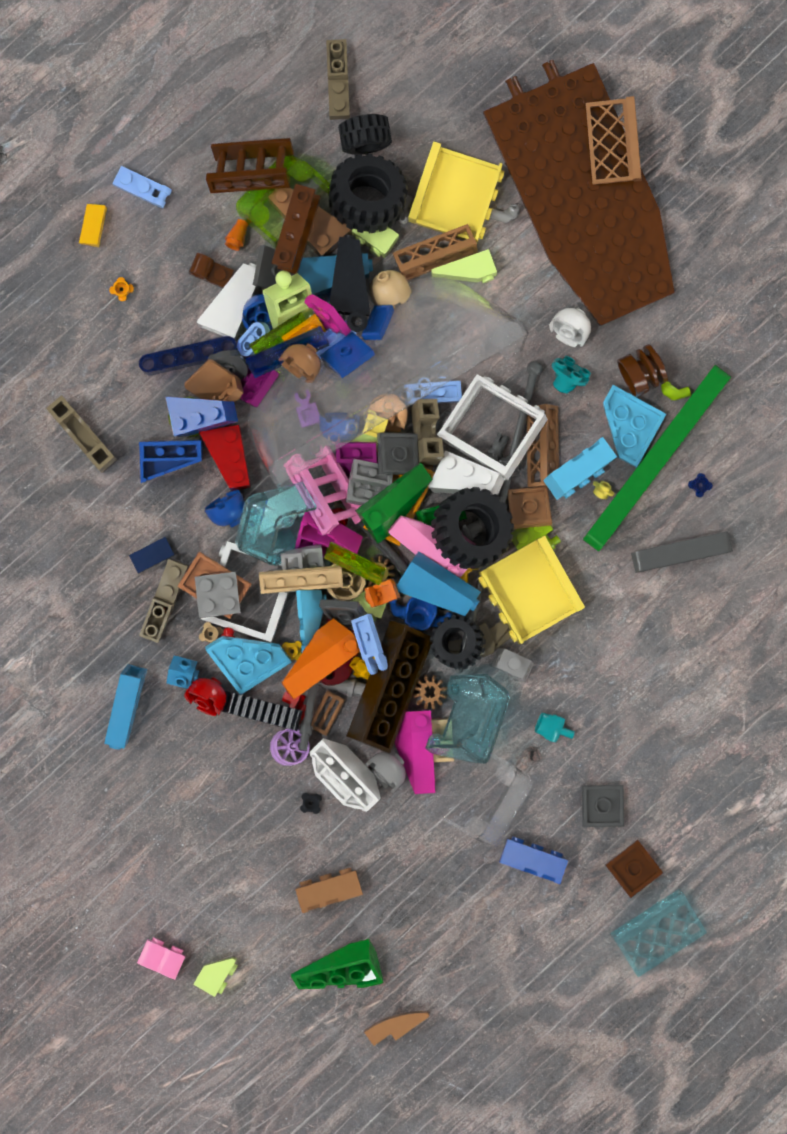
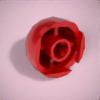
M213 677L211 679L199 678L195 680L184 693V697L190 704L195 702L199 705L196 709L207 715L216 716L218 714L219 716L226 704V693L221 686L222 683Z

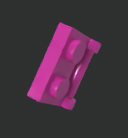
M315 295L306 297L305 304L313 309L325 329L330 328L334 333L340 332L345 336L350 333L351 329L331 304Z

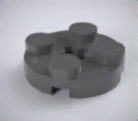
M237 350L221 351L208 357V360H214L224 368L230 367L229 371L239 377L240 380L247 375L246 361Z

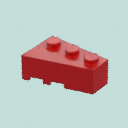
M235 425L199 432L229 489L233 491L251 488L240 426Z

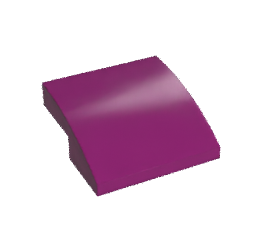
M252 361L247 369L246 377L244 376L241 379L243 394L240 400L257 408L279 376V373L265 367L260 362Z
M377 442L335 443L336 461L340 464L348 479L354 459L378 464Z

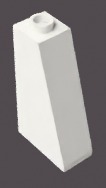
M242 264L197 321L198 327L233 341L237 340L243 325V307L247 300L256 294L258 289L257 286L252 285L256 269L255 264Z

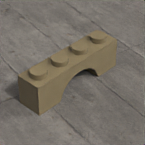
M62 395L46 408L101 473L117 461Z

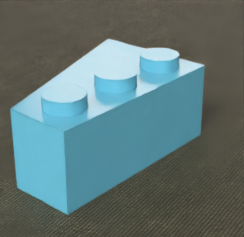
M602 437L591 447L586 448L582 453L553 471L543 481L557 500L563 496L567 499L576 492L574 488L579 486L581 489L591 482L589 478L594 476L596 479L605 472L603 468L617 456Z

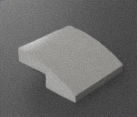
M354 459L349 477L346 503L362 506L392 484L393 475L379 474L377 463Z
M322 545L307 546L281 553L282 570L324 567Z

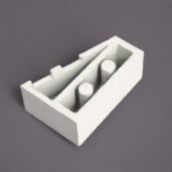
M445 451L444 458L440 461L428 488L434 493L454 494L464 488L479 487L480 491L487 489L491 491V495H498L505 479L498 472Z

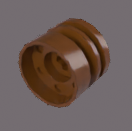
M650 344L645 345L643 351L641 349L636 350L638 360L631 354L617 360L620 373L627 387L636 398L649 392L648 382L655 388L659 386V382L661 384L668 382L664 363Z

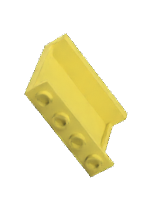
M433 141L408 216V222L442 233L468 224L477 243L478 239H483L486 227H483L485 219L489 220L492 209L489 206L491 200H496L499 190L495 188L497 182H502L505 173L502 170L503 164L500 163L498 166L442 148L440 143ZM467 232L457 236V238L463 240L469 239Z
M545 536L540 537L479 572L480 577L478 580L483 588L487 587L490 592L488 596L493 606L497 605L500 610L499 618L503 624H508L510 628L508 633L513 642L517 641L518 644L524 643L529 638L585 608Z

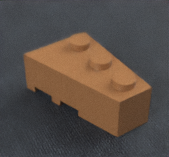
M351 867L339 870L340 874L333 877L329 873L319 876L320 880L312 882L311 879L299 882L300 886L296 887L295 890L302 914L312 909L322 908L329 904L363 895L357 871H352Z

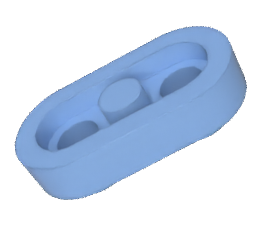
M255 322L247 329L237 343V349L242 356H253L270 337L269 326L264 322Z

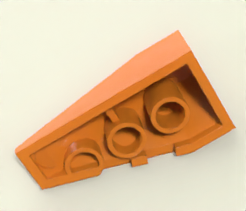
M333 618L315 632L313 638L304 648L303 653L281 683L294 700L360 652L356 637L350 630Z

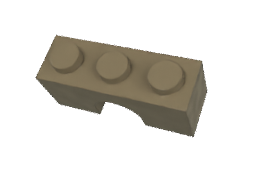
M417 399L411 407L414 434H418L419 463L421 462L423 465H437L444 458L442 437H436V423L439 419L437 399Z

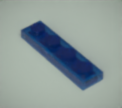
M321 326L246 358V363L253 376L257 378L282 367L284 361H279V358L293 344H303L305 346L310 344L317 351L330 346Z

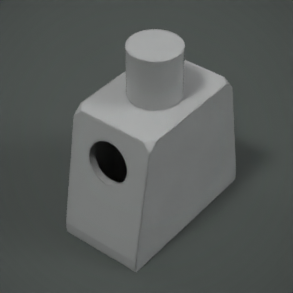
M498 648L490 667L526 683L534 663L505 648Z

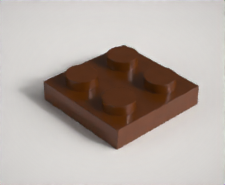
M639 840L633 842L605 864L630 898L663 874Z

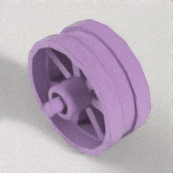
M284 729L278 731L273 736L270 742V751L277 763L284 766H292L301 763L307 758L310 743L308 741L307 751L299 750L298 743H300L301 738L299 729L297 731ZM285 732H289L288 741L282 736ZM293 733L299 737L298 740L293 741ZM278 739L283 743L282 746L277 747ZM278 750L284 752L282 757L279 755ZM294 751L302 753L298 760L296 759ZM289 753L293 762L285 761Z

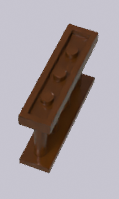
M290 138L211 144L215 161L218 162L216 173L206 174L210 193L290 188V178L287 168L284 167L285 156L294 155ZM277 157L276 167L264 169L265 158ZM257 158L255 170H244L246 159ZM226 160H237L236 171L224 172Z
M295 184L271 263L277 265L278 270L288 271L292 274L299 272L321 199L320 195L315 194V189Z

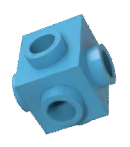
M174 655L169 666L166 683L187 689L192 682L198 679L199 670H196L198 661Z

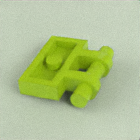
M551 526L518 528L510 533L514 536L512 543L517 550L542 536L547 538L552 549H555V546L561 542L557 535L551 539L547 536L548 533L553 531Z

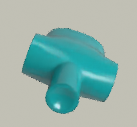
M543 712L540 714L535 726V733L555 743L560 735L572 739L575 731L563 727L565 718Z

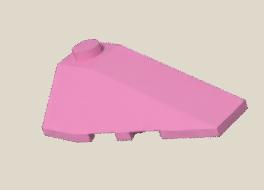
M400 515L389 528L388 533L415 555L419 551L459 578L464 574L467 569L460 568V564L452 565L449 558L444 559L441 556L443 553L441 549H436L434 544L437 541L436 538L432 539L431 534L434 528L424 524V522ZM462 535L469 543L476 545L474 542H472L467 537Z

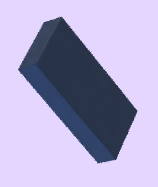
M166 537L129 555L138 574L175 556Z

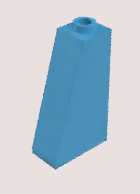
M368 253L362 254L365 279L369 278V272L373 271L372 259H368ZM336 256L306 257L302 259L298 274L310 284L312 295L320 296L331 292Z
M419 551L396 586L400 593L466 616L469 610L474 611L480 602L477 597L481 591Z
M127 664L120 674L104 744L109 745L112 749H124L128 744L147 673L145 668Z

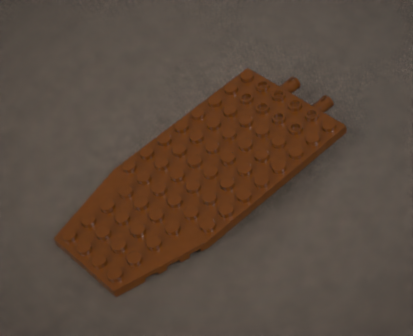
M550 60L549 63L542 64L549 79L548 83L531 91L523 92L517 79L518 77L509 78L505 82L512 98L483 111V115L549 262L571 287L574 294L581 300L599 326H602L675 293L659 207L642 169V181L593 185L586 103L610 100L609 95L594 63L565 76H560L554 60ZM600 107L590 108L591 116L596 120L605 112ZM612 107L609 112L618 118L614 107ZM606 114L600 123L609 130L616 120ZM619 123L611 131L619 139L625 133L622 125ZM597 125L592 133L597 140H600L606 131ZM608 134L602 144L611 149L617 140ZM624 137V139L622 140L625 144H626V137ZM619 143L613 153L622 159L627 153V149ZM599 145L594 151V156L601 161L608 151ZM610 154L604 161V164L612 170L619 160ZM595 160V168H596V166H597L599 163ZM621 163L615 170V173L620 177L629 176L628 168ZM602 165L596 171V180L605 179L610 173Z

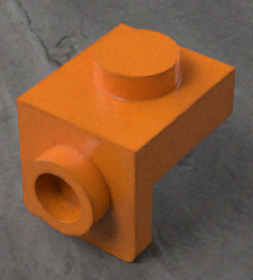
M394 578L365 588V598L371 608L401 598Z

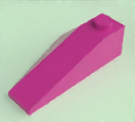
M431 710L406 712L394 742L399 756L404 761L403 766L414 794L435 793Z

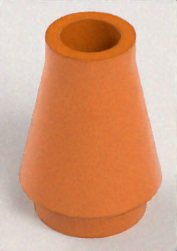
M242 219L237 220L225 237V245L228 248L239 251L244 246L248 222Z

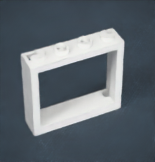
M477 374L437 436L442 437V442L484 467L500 473L504 479L509 480L548 419L544 414L545 411L539 406L534 405L532 407L527 404L528 401L520 395L515 397L510 394L511 391L503 385L498 387L493 384L494 381L491 378L481 377ZM482 388L536 419L506 467L452 435Z
M228 541L226 546L222 545L219 552V557H222L220 565L225 568L231 550L282 566L280 558ZM279 592L265 634L216 617L201 618V620L224 628H232L236 632L272 643L289 592Z

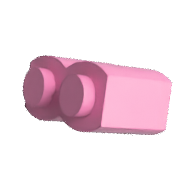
M154 937L152 940L148 939L137 963L175 980L186 955L182 954L183 950L172 946L171 949L163 946L164 941Z

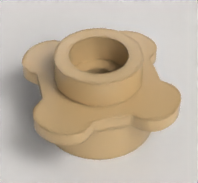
M207 622L203 625L204 629L199 634V639L212 643L218 639L223 630L221 627H214L210 622Z

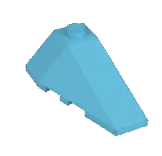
M322 590L296 591L302 651L309 644L321 625L323 611L319 604L320 600H327L326 594L322 595Z

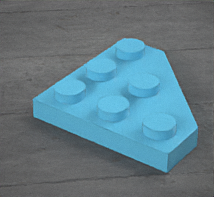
M612 385L602 404L619 459L637 468L666 414Z
M221 636L205 647L207 653L240 695L292 663L281 645L276 643Z

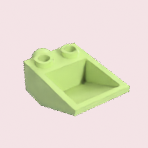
M284 270L276 274V284L262 290L277 341L313 315V309L305 304L306 297L312 295L310 284L298 273L291 276L288 271Z

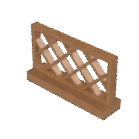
M634 96L626 97V99L586 103L593 185L642 181ZM623 104V113L618 118L609 112L614 105ZM600 107L605 112L596 120L591 116L590 108ZM606 114L616 120L609 130L600 123ZM617 123L625 128V133L620 139L611 132ZM597 125L606 131L600 140H597L592 133ZM608 134L617 140L611 149L602 144ZM624 137H626V144L622 141ZM619 143L627 149V153L622 159L613 153ZM599 145L608 151L601 161L594 156V151ZM610 154L619 160L612 170L604 164V161ZM595 160L599 163V164L596 166V168H595ZM621 163L628 168L629 176L620 177L615 173V170ZM602 165L610 173L605 179L596 180V171Z

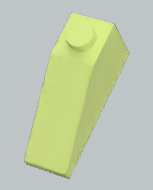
M489 249L431 269L432 277L468 282L482 281L487 283L494 280V276L497 274Z

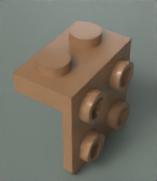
M211 359L206 361L184 383L185 388L200 399L234 402L239 400L243 394L240 378Z

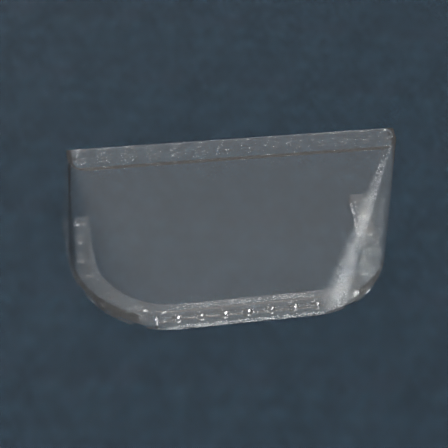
M441 277L409 280L408 283L411 288L410 297L402 305L400 302L394 305V313L382 340H364L362 337L363 331L356 332V335L373 349L375 355L344 378L335 373L322 359H320L321 369L312 383L305 382L307 378L301 376L299 379L282 366L284 361H279L281 356L268 366V368L278 372L279 376L259 406L256 408L249 405L248 432L258 461L279 495L294 488L291 477L500 351L505 361L521 352L528 336V331L523 323L485 295L462 282ZM372 300L369 301L370 314L375 306ZM348 315L344 316L342 319L344 321H347ZM361 318L355 321L356 325H362Z

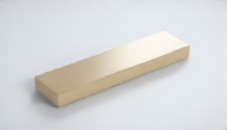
M342 565L259 572L261 594L343 587Z

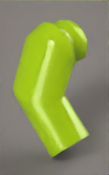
M669 381L661 384L663 395L673 401L691 396L689 387L677 389Z

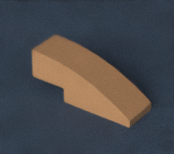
M427 1011L400 1013L373 1024L365 1029L364 1033L373 1046L390 1034L396 1041L430 1016Z

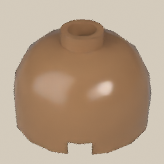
M293 344L279 358V361H284L282 366L299 379L301 376L307 378L305 380L307 383H312L321 369L320 358L316 354L317 350L310 344L306 346L303 344Z

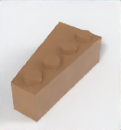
M291 188L275 189L267 196L268 202L284 219L293 194V189ZM318 206L307 244L321 257L331 254L338 247L339 237L352 235V230L347 228L346 224L342 225L337 218Z

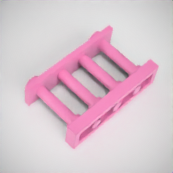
M329 445L325 446L316 455L315 459L303 462L300 455L297 454L293 455L283 465L322 535L329 534L339 524L338 521L351 517L355 525L361 522V519L355 512L361 505L346 503L349 479L340 464L337 463L336 457ZM321 465L326 476L313 479L308 469ZM331 483L337 493L323 497L318 486ZM341 500L347 510L333 514L328 504Z

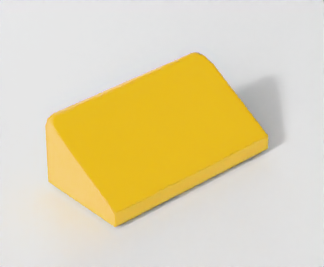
M86 205L79 244L99 247L107 211L105 205Z

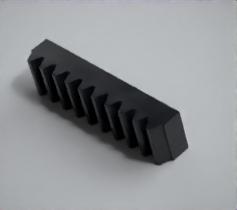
M225 691L226 704L222 712L294 731L298 730L303 711Z

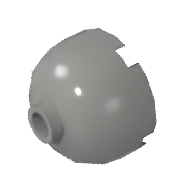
M381 752L371 757L365 763L366 767L371 766L372 770L370 771L384 788L388 786L392 788L390 790L391 793H395L404 783L406 777L403 767L404 761L399 755L395 754L393 756L390 753Z

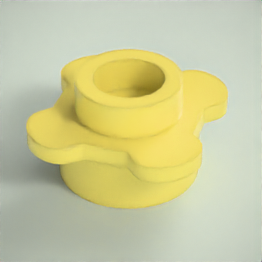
M597 481L593 482L595 486L593 493L597 497L608 499L609 496H614L615 493L611 490L609 483L605 481L600 483Z

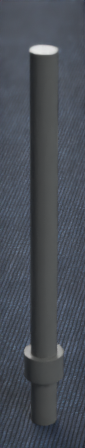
M318 683L309 688L304 721L303 725L300 726L299 732L301 734L300 751H307L309 736L312 735L313 727L311 723Z

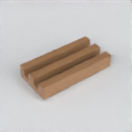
M327 690L312 718L311 726L313 730L327 736L345 699ZM330 696V697H332V700L330 701V703H329V705H328V707H327V709H326V711H325V713H324V715H323V717H322V719H321V721H320V723H319V725H318V727H317V726H315L314 724H315V722H316V720H317V718H318V716H319V714H320V712H321V710H322V708H323L325 702L327 701L328 697ZM338 700L340 702L324 731L321 728L335 701Z

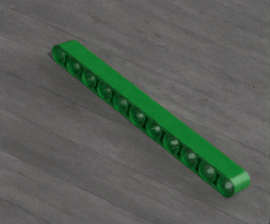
M717 365L713 366L585 535L583 541L598 552L602 549L731 378L729 374Z

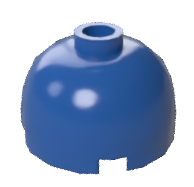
M254 295L247 300L243 307L242 321L244 327L248 329L255 322H264L269 326L270 334H273L264 295Z
M239 489L226 493L227 496L221 499L219 497L205 507L204 511L217 526L224 527L230 525V527H234L241 522L240 518L245 513L246 502Z

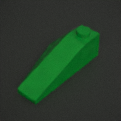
M421 462L355 510L377 544L391 535L388 533L389 528L400 515L406 517L433 480Z
M370 939L350 943L291 974V978L298 989H324L326 985H337V988H344V985H357V988H365L383 983L377 953Z

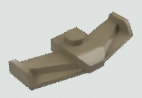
M500 621L491 629L488 628L486 623L479 625L480 630L484 633L483 639L486 640V644H483L485 651L484 653L481 652L480 656L486 657L493 654L497 648L511 638L508 633L510 628L507 623L503 624ZM462 639L448 641V648L452 654L459 653Z

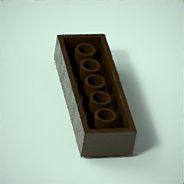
M390 621L381 643L382 654L387 659L388 668L384 671L378 668L376 674L369 675L346 737L375 749L391 753L429 653L430 645H432L429 635L405 624Z

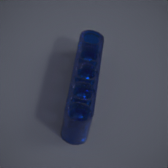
M225 336L145 354L139 360V367L145 375L149 376L196 366L208 361L209 356L203 354L205 348H213V354L224 351L223 345L225 343H232L234 345L232 350L238 351L237 344L232 337ZM188 351L194 353L193 358L189 361L183 359V355ZM167 356L174 358L173 363L170 365L163 363L164 358ZM151 360L154 362V366L149 370L144 369V363Z

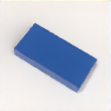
M392 305L373 307L367 326L362 332L364 340H382L394 313Z

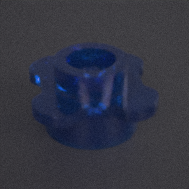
M699 473L696 479L688 483V487L693 489L696 497L699 498L703 497L704 493L713 487L712 483L705 478L703 473Z

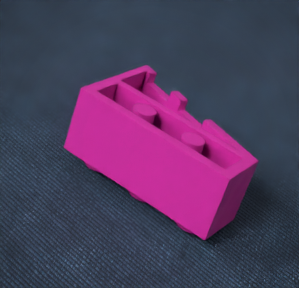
M306 508L295 549L322 545L323 558L336 562L340 560L355 562L363 536L341 523L329 534L322 535Z

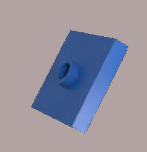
M351 332L322 353L320 357L335 373L344 378L373 357L375 353L364 341Z

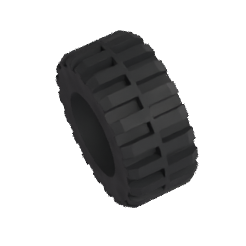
M367 153L366 156L358 154L355 155V158L349 157L344 160V163L341 162L332 174L328 202L332 214L335 217L338 216L337 220L342 225L345 223L347 228L351 230L353 228L357 229V232L363 233V231L375 233L376 230H379V232L385 231L387 226L390 228L396 224V221L400 220L405 208L408 186L406 184V177L402 175V170L398 166L395 167L394 162L384 160L383 156L378 155V157H375L373 154ZM359 186H370L379 190L385 197L377 201H366L355 196L351 190Z
M479 487L464 488L443 500L433 514L436 518L431 522V527L434 528L431 534L432 539L436 538L437 541L434 545L437 550L440 548L443 552L441 556L444 559L449 558L450 563L454 566L460 564L459 567L462 569H478L498 560L509 549V543L513 540V535L510 534V532L514 531V524L510 522V519L513 517L511 512H507L506 508L508 506L506 503H501L499 501L500 497L497 494L491 495L490 490L483 489L480 491ZM462 511L472 512L483 521L486 528V539L482 546L473 545L462 536L459 529V517Z

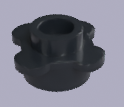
M303 793L301 796L303 803L300 810L303 813L308 811L318 814L320 812L319 802L322 800L321 795Z

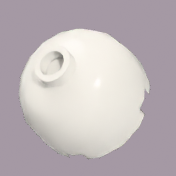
M562 309L549 324L551 332L554 330L557 333L556 338L571 347H576L577 344H581L580 347H582L591 333V323L585 312L581 309Z

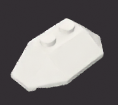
M323 738L310 751L315 776L344 806L362 809V811L367 812L381 799L375 775L346 745Z

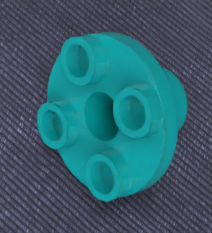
M565 356L564 359H554L552 368L556 372V378L553 386L556 390L566 394L574 390L576 386L587 385L591 375L589 370L575 364V360L569 356Z

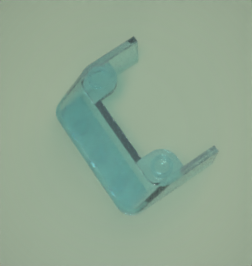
M299 482L261 492L246 499L235 540L240 551L269 565L276 566L281 564V553L295 549L296 540L290 529L279 532V529L291 527L296 520L297 514L316 510L317 508L304 483Z

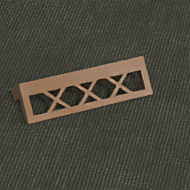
M466 224L393 252V257L399 272L407 280L431 272V269L476 254L478 249L470 227ZM467 232L469 239L464 241L456 239L458 234ZM440 241L450 242L448 247H437ZM424 247L431 249L427 255L418 254L420 249ZM406 254L412 256L409 262L403 264L399 257Z
M537 405L545 411L544 414L548 420L540 431L539 440L537 442L534 440L527 451L528 487L530 488L547 487L543 480L559 468L558 406ZM527 415V433L535 422L534 418ZM537 450L540 452L538 462L534 460V454ZM537 470L540 472L541 482H534V475Z

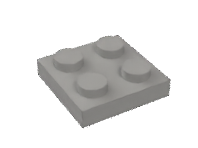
M236 572L195 577L199 618L241 613Z

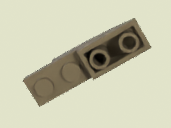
M346 39L326 40L330 120L349 119Z
M171 558L168 559L139 636L159 643L181 590L177 586L187 572L189 565Z

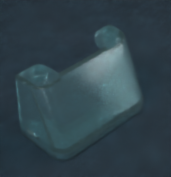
M488 674L451 675L447 685V693L454 701L444 733L443 735L432 734L427 741L425 749L435 755L476 764H485L490 760L509 705V693Z

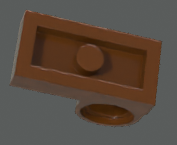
M196 253L189 269V275L222 289L234 273V270L220 265L210 257L200 253Z

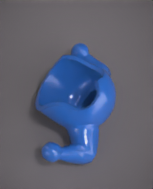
M414 597L409 599L406 606L397 604V599L389 602L393 616L403 619L405 625L420 632L426 631L430 627H438L437 623L439 621L444 622V618H452L453 616L451 612H447L445 616L437 615L436 605Z

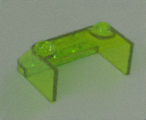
M294 155L285 156L284 167L287 168L289 178L292 176L300 182L311 178L329 195L330 183L310 164ZM276 161L268 169L275 168ZM275 189L246 191L236 203L238 215L276 249L278 240L263 227L270 218L269 210L264 204L268 201V196Z

